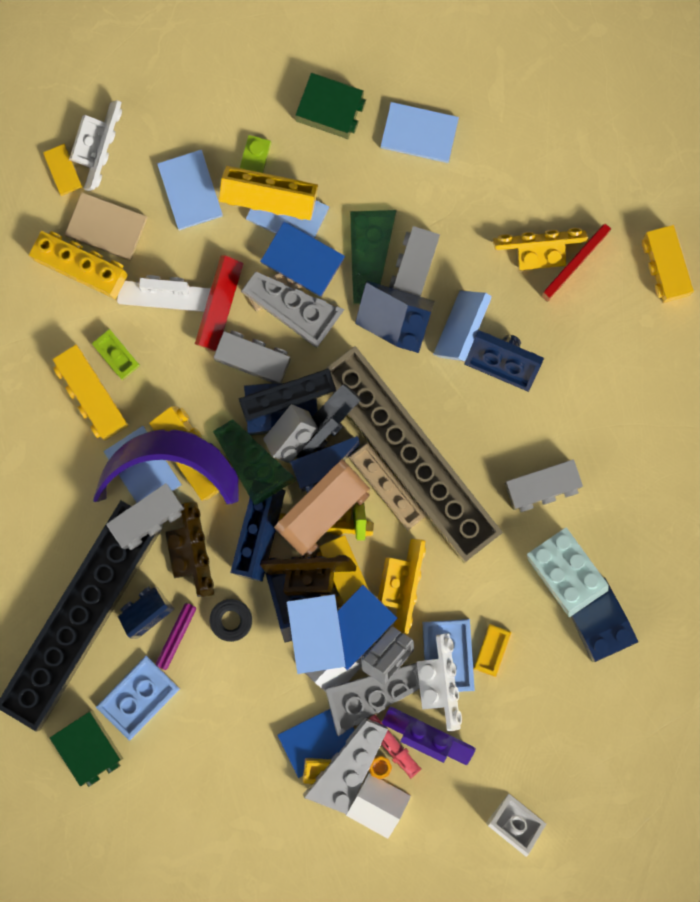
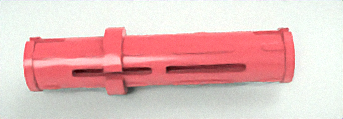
M376 714L370 718V720L382 724ZM388 730L381 745L392 756V761L394 763L397 762L411 779L422 768L408 754L409 750L407 748L404 749Z

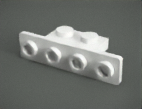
M116 100L110 103L104 122L87 115L82 116L69 160L90 168L84 190H94L101 182L102 175L100 171L102 165L104 166L108 160V145L114 140L115 131L113 129L122 114V109H120L121 101Z
M147 275L146 278H140V282L125 281L117 299L118 304L204 312L211 288L189 287L183 278L170 277L169 281L160 280L161 277Z
M449 634L436 635L439 659L417 661L422 709L444 707L447 731H455L461 728L462 715L458 710L459 690L455 685L456 666L452 659L454 646Z

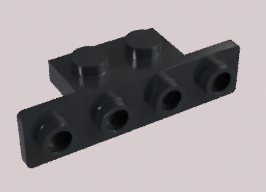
M343 384L312 416L318 431L296 456L297 458L309 455L315 449L317 451L322 450L329 442L326 438L330 434L334 437L343 427L341 421L360 402L361 398L346 384Z

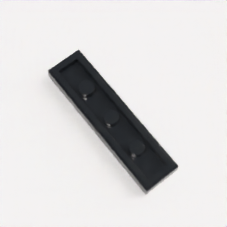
M328 368L238 399L245 420L248 422L289 408L291 404L295 406L334 393L337 390Z

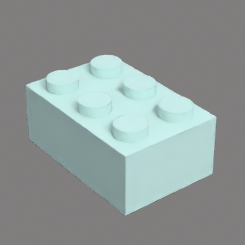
M567 527L527 554L528 561L568 617H571L608 591L607 582Z

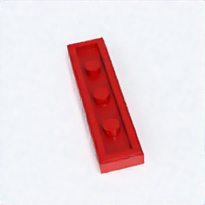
M606 223L599 228L543 291L542 298L548 302L604 240L612 228Z
M226 255L220 256L195 345L216 352L225 329L244 263Z

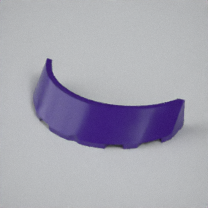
M155 430L129 440L112 455L101 473L93 498V502L106 500L107 485L114 477L125 469L146 461H174L197 470L215 485L226 504H233L239 501L238 476L234 468L231 467L226 458L220 453V450L212 443H208L195 434L186 431Z

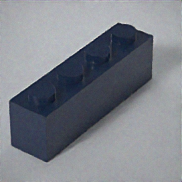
M254 481L230 573L263 582L265 571L261 568L260 562L261 560L269 559L276 532L274 527L279 520L286 490L273 484Z

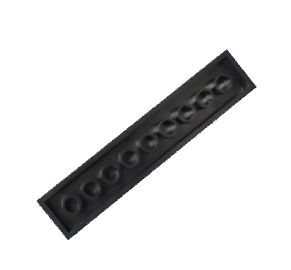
M120 500L107 523L132 506ZM107 525L104 526L1 695L0 710L35 732L42 729L162 529L152 536L149 534L141 538L142 543L130 550L129 548L123 549Z

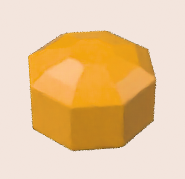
M382 755L376 756L369 768L371 776L380 780L388 777L392 769L389 758Z

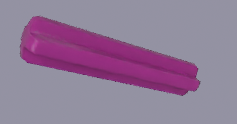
M184 604L156 661L157 667L163 670L168 669L196 611L194 605Z

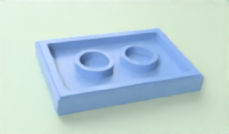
M391 102L381 148L449 163L459 117Z
M202 149L157 163L178 230L223 217Z
M316 200L311 220H300L292 216L276 215L272 212L250 209L246 220L277 234L283 222H286L315 239L329 210V206Z
M460 290L433 355L439 358L465 361L492 296L483 292Z
M142 426L103 452L110 459L122 445L141 434L147 433V430ZM166 460L142 462L118 474L136 503L165 483L169 485L172 491L182 486Z
M335 595L288 601L287 607L297 674L346 667Z
M470 619L422 622L424 659H439L436 635L449 634L454 646L452 659L456 666L455 685L459 692L475 691Z
M145 656L96 708L130 741L180 688L148 656Z

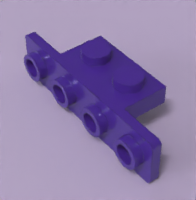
M389 707L382 721L384 726L403 734L400 742L442 763L445 762L448 756L464 765H468L476 750L475 747L393 707Z

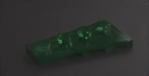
M397 210L350 211L353 305H360L367 281L381 285Z
M233 419L213 431L255 505L296 481L289 471Z

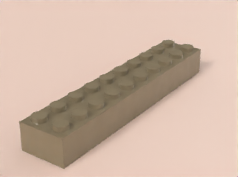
M356 346L326 368L330 370L336 390L343 384H346L361 398L360 402L347 414L463 563L503 533Z

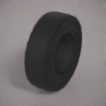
M226 599L219 602L210 614L211 630L223 641L234 642L241 640L249 633L252 627L250 609L246 604L236 599ZM235 611L240 616V624L236 629L229 630L223 626L222 617L226 612Z

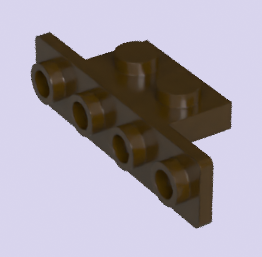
M196 502L183 503L184 509L181 511L184 527L165 532L174 578H181L193 575L197 597L214 595V582L210 573L205 535L202 531L200 510Z
M337 555L330 558L314 556L313 558L306 559L292 557L291 559L282 560L270 558L260 562L261 568L269 575L286 574L283 592L287 596L331 594L334 572L356 571L357 567L351 558L345 555Z

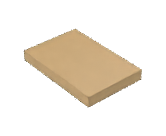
M81 193L65 236L131 261L148 218L107 201Z

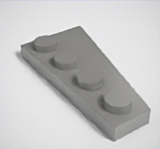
M258 272L253 274L241 291L316 348L345 310L338 306L330 305L319 298L309 296L303 291L288 287L284 283Z
M417 663L400 667L384 685L374 677L367 676L325 688L337 735L343 734L351 727L360 724L364 718L381 712L387 706L420 689Z
M364 718L346 740V744L341 751L333 756L332 762L315 778V783L303 793L304 798L347 814L388 728L380 723Z

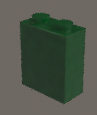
M311 73L295 115L296 122L349 139L350 133L355 134L359 123L356 120L358 111L363 112L367 99L363 98L364 90Z
M89 711L49 738L80 787L84 784L90 787L100 780L98 775L104 771L110 774L121 766L119 761L124 759L94 711Z

